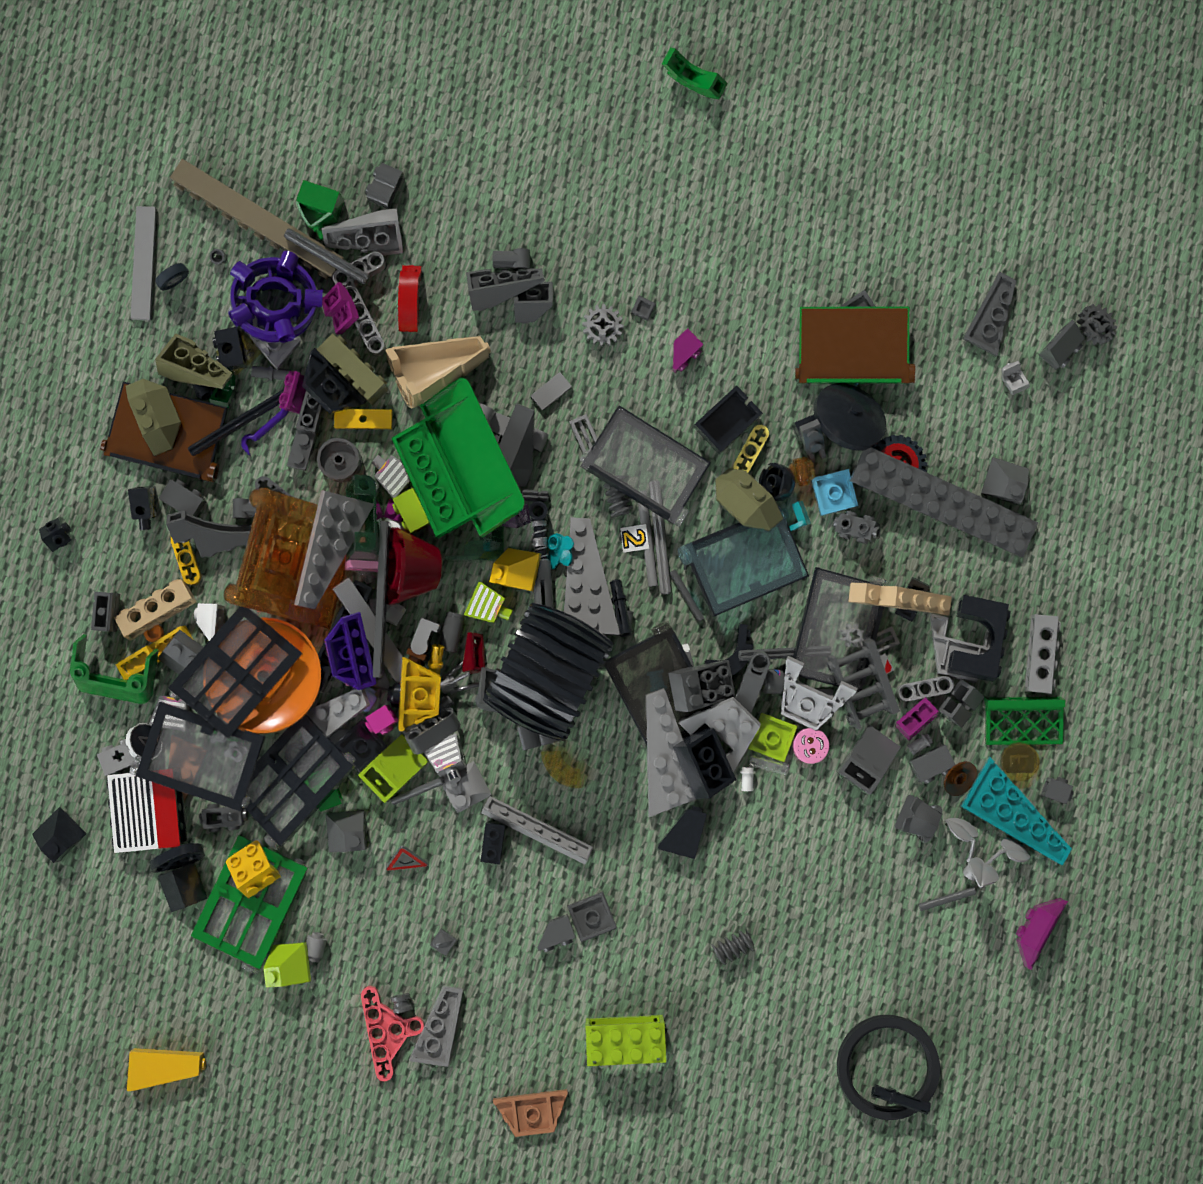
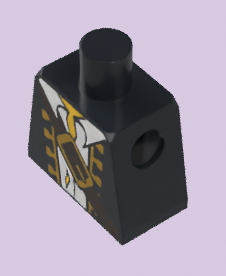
M155 486L128 489L132 520L139 519V530H150V519L157 517Z

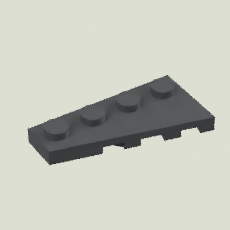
M1002 272L997 274L963 337L965 341L995 357L998 356L999 345L1002 340L1003 329L1016 284L1015 279Z

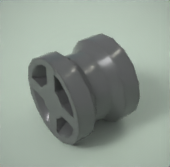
M410 993L391 997V1001L394 1003L393 1013L412 1010V1005L409 1003Z

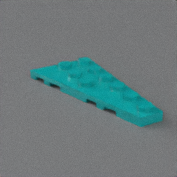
M988 757L960 807L1063 866L1072 848L1051 827L1048 821L1036 810L1019 788L1013 784L1003 770L997 766L995 761Z

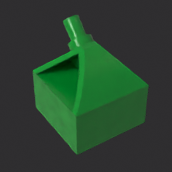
M303 180L296 199L298 210L306 225L314 233H317L320 241L324 240L322 228L338 222L345 201L339 191Z

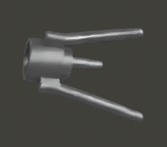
M463 661L442 676L440 688L444 694L450 692L452 695L459 691L479 687V683L455 688L458 686V681L470 675V672H467L456 678L451 676L463 666Z

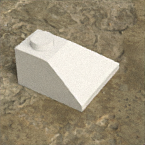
M198 603V608L194 610V619H197L196 623L210 641L223 626L225 606Z

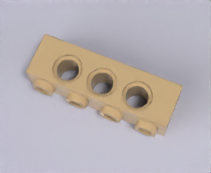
M176 579L170 582L166 588L154 591L152 596L147 599L137 601L135 606L130 609L127 608L120 611L119 615L114 617L123 636L131 641L145 631L152 629L155 625H159L195 604L197 601L187 583L182 579ZM175 595L174 600L168 602L169 597ZM158 604L157 610L152 612V607ZM141 614L140 620L135 622L136 616Z

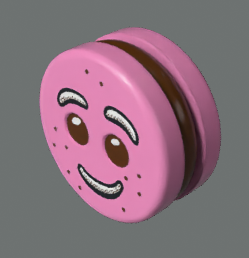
M805 728L795 735L792 748L799 760L814 764L822 761L827 756L829 741L821 730L818 729L816 731L811 728Z

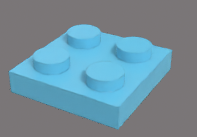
M849 469L811 479L820 516L858 507L853 483L850 482Z

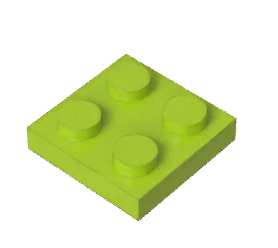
M761 713L758 719L761 723L760 728L747 749L784 762L798 726Z

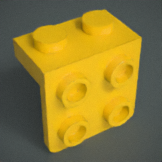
M258 840L253 841L226 860L237 889L247 898L256 895L260 890L281 877L279 871L269 863Z

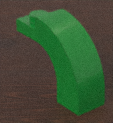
M670 47L662 62V65L668 70L667 74L671 78L705 97L720 100L728 84L718 73L703 70L690 63L676 48Z

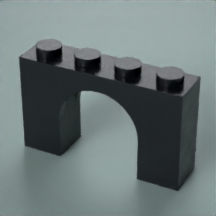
M963 595L959 598L956 617L983 624L990 633L991 644L988 651L984 654H970L956 650L951 652L947 669L948 673L990 682L1000 677L1002 667L999 666V663L1005 651L1002 644L1008 632L1005 626L1011 614V611L1008 610L1009 604Z

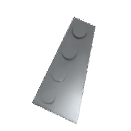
M255 316V319H253V326L260 329L257 326V318ZM246 333L276 370L283 365L301 343L298 337L285 343L265 342Z
M355 689L310 709L306 714L329 737L335 731L341 729L345 723L370 706L365 689ZM302 727L300 730L307 745L313 737ZM316 741L314 745L308 750V752L313 751L315 748H317L316 746H318L319 743Z
M442 986L409 1061L448 1067L463 993L462 988Z

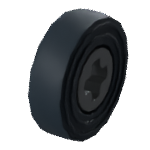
M177 263L161 272L155 282L160 290H169L181 283L188 276L189 271L183 263Z

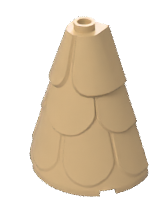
M481 336L397 346L385 350L391 372L394 373L397 387L404 401L411 409L423 404L461 376L465 377L488 359L489 353H491L489 344L487 342L484 343Z

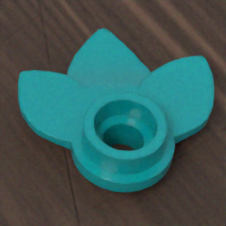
M559 533L551 535L548 539V547L550 549L548 559L551 560V568L555 569L560 562L565 566H570L573 559L571 549L574 547L573 539Z

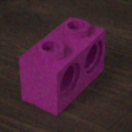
M925 697L896 722V728L910 741L938 716L939 711Z

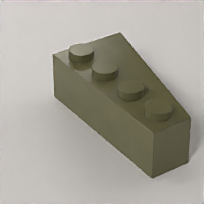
M332 333L317 350L373 406L388 391L386 387L387 382L380 375L377 377L373 373L374 369L367 362L363 363L359 359L361 356L353 348L349 350L345 346L347 342L340 335L336 337Z

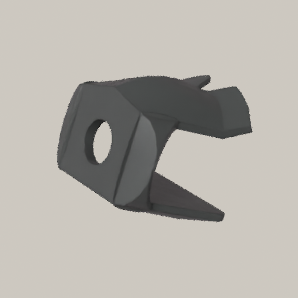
M908 795L894 826L901 831L916 834L923 843H927L932 839L942 817V807L940 805L929 806L918 797L915 798L912 795Z

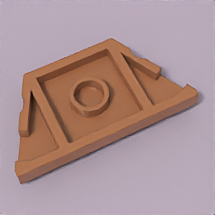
M568 1090L493 1098V1104L498 1108L515 1137L551 1133L555 1131Z

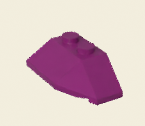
M1058 898L1034 905L1033 909L1030 908L1025 916L1027 920L1024 926L1021 925L1016 932L1018 936L1016 941L1026 968L1033 969L1068 901Z

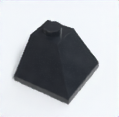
M59 807L32 835L39 849L53 863L61 861L87 833Z

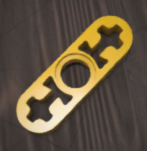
M171 537V544L184 582L190 585L198 584L201 580V572L190 540L182 543L183 547L186 548L188 546V549L178 552V549H182L180 543L174 544ZM184 553L191 555V561L187 564L181 561V556ZM184 567H190L192 573L197 574V576L194 577V581H192L191 579H187V576L190 575L189 569L184 570Z

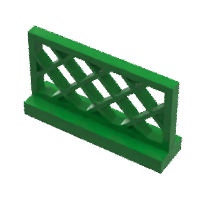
M984 697V705L986 706L985 744H1063V718L1066 700L1062 697ZM1032 710H1037L1041 716L1033 723L1027 715ZM1051 710H1058V718L1052 723L1046 715ZM999 711L1003 716L994 723L990 719V712ZM1012 711H1019L1022 716L1015 723L1007 717ZM1006 718L1012 726L1004 733L998 725ZM1024 718L1032 724L1025 732L1017 726ZM1043 718L1051 724L1044 732L1036 726ZM1035 727L1041 734L1036 740H1031L1027 734ZM1054 727L1058 731V739L1050 740L1046 734ZM995 728L1003 734L998 740H990V733ZM1014 728L1021 733L1017 740H1011L1007 736Z

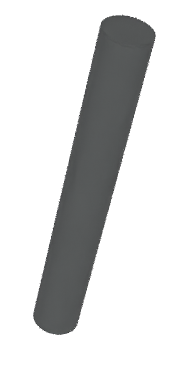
M676 569L669 572L696 620L700 622L705 619Z
M442 777L397 795L391 798V802L393 805H396L441 786L445 783Z
M974 887L929 900L918 904L919 909L924 911L975 895L976 891Z

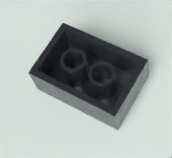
M714 728L699 729L673 746L696 799H710L737 780Z

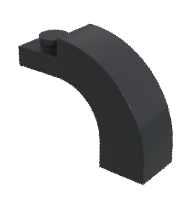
M745 624L738 625L736 649L729 658L725 659L729 660L731 675L739 672L748 662L740 661L738 652L740 650H753L752 644H746V640H750V629H747ZM704 660V664L719 662L717 660Z

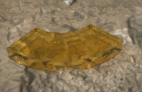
M560 751L541 752L542 761L547 772L557 782L567 787L581 788L580 769L567 765Z

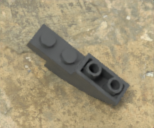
M307 391L287 462V467L307 471L323 412V407Z

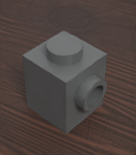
M1047 777L1041 796L1067 804L1073 797V786L1069 785L1066 779L1057 777L1055 780Z

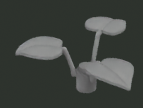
M948 818L945 820L951 832L958 839L965 842L971 841L969 857L966 860L968 865L964 869L963 874L968 879L976 881L979 888L998 881V873L989 864L1002 853H1006L1009 859L1016 862H1026L1031 858L1020 843L1010 838H1005L1001 841L1003 849L986 863L978 857L972 858L976 843L974 838L978 837L975 827L959 818Z

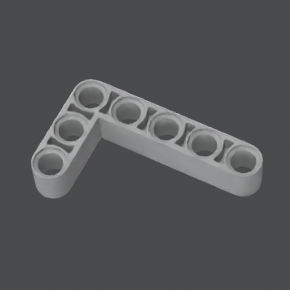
M372 252L350 263L356 268L363 267L364 272L369 275V278L382 272L386 267L385 259L379 252ZM380 259L381 264L379 266H373V260ZM340 270L335 271L333 274L335 285L338 283L339 277L347 276L346 282L342 284L349 293H356L353 299L356 309L364 310V314L355 321V324L368 350L374 356H382L385 353L386 345L355 286L360 282ZM372 326L373 330L371 333L365 334L363 332L364 328ZM374 343H381L379 350H372Z

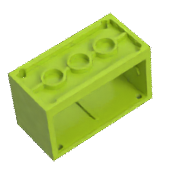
M663 1015L586 1018L587 1066L666 1063Z

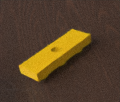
M346 409L335 412L334 428L392 430L393 411L383 409ZM362 417H367L366 422L360 421Z

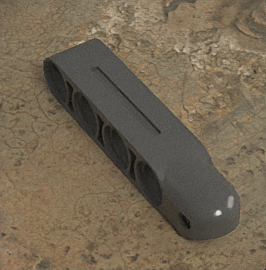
M757 651L752 655L735 697L750 714L770 666V656L764 651Z

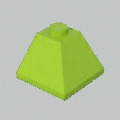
M307 942L273 945L263 968L266 988L283 987L311 981Z

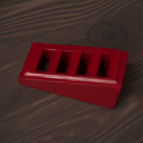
M469 632L467 633L462 672L478 674L481 673L482 667L485 668L483 634Z

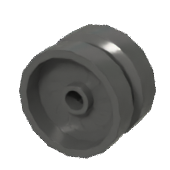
M333 438L326 441L320 447L317 455L319 469L332 481L339 483L349 482L361 471L362 456L357 447L347 439ZM341 457L342 462L337 463L336 461H338V458Z

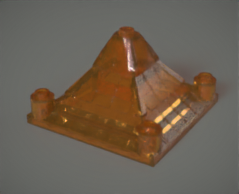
M266 488L254 489L250 494L249 500L250 504L256 508V513L244 552L243 562L236 584L228 585L225 588L224 599L230 604L330 629L338 601L333 588L343 582L346 571L345 557L315 609L294 605L318 505Z

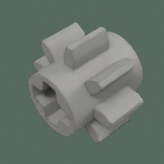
M846 624V629L840 630L842 637L839 640H844L846 647H849L851 643L854 647H858L857 642L864 641L862 638L864 631L858 629V624H854L852 627L850 624Z

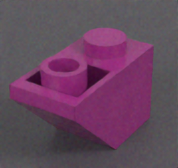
M688 328L673 343L674 373L684 371L689 366L687 362L692 357L696 359L703 352L701 349L704 344Z

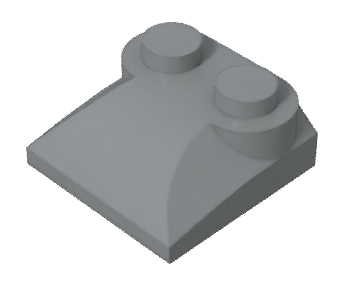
M474 761L467 764L465 769L459 771L460 781L450 783L448 776L443 778L445 783L442 786L457 813L492 795Z

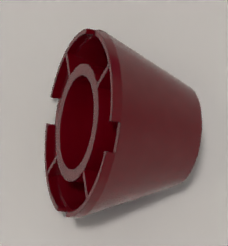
M397 527L390 528L387 604L394 605L437 589L442 572L440 550Z

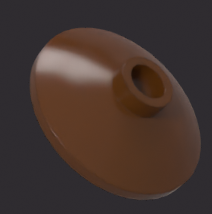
M964 761L953 766L944 780L945 791L951 796H960L966 793L977 778L975 765Z

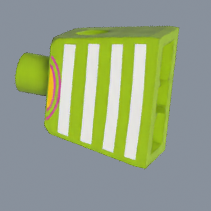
M478 582L464 615L495 624L498 617L508 621L513 610L503 606L506 600L504 597L483 583Z

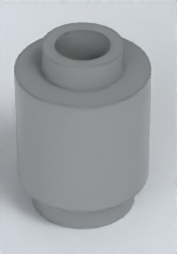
M312 932V935L307 936L309 961L320 962V958L323 957L327 941L323 937L324 934Z

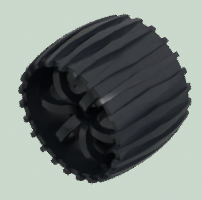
M531 603L525 612V619L520 621L522 625L520 631L516 630L514 633L517 636L514 644L509 643L507 646L511 648L508 656H502L501 658L503 661L502 668L495 670L497 679H491L489 683L491 688H487L483 701L500 715L520 727L551 739L566 741L571 733L568 727H574L575 722L572 719L574 716L579 717L581 712L577 709L580 703L586 704L587 700L583 697L587 690H593L590 683L592 679L599 678L600 674L596 671L598 668L604 667L605 661L602 659L609 657V652L612 650L614 643L589 624L570 614L545 605Z

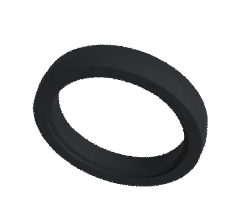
M896 1015L873 1016L858 1023L844 1038L837 1056L838 1080L847 1099L863 1113L881 1120L903 1119L918 1111L900 1105H876L864 1099L855 1090L849 1073L850 1058L855 1046L865 1035L882 1028H896L914 1036L925 1052L927 1073L922 1087L913 1097L927 1102L933 1097L940 1079L938 1052L930 1036L915 1022Z

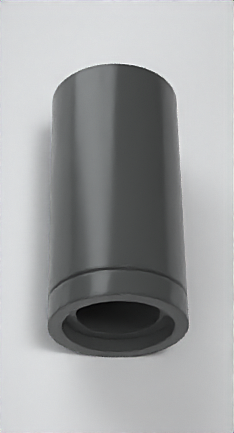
M446 612L440 639V645L445 647L444 651L457 653L465 615Z

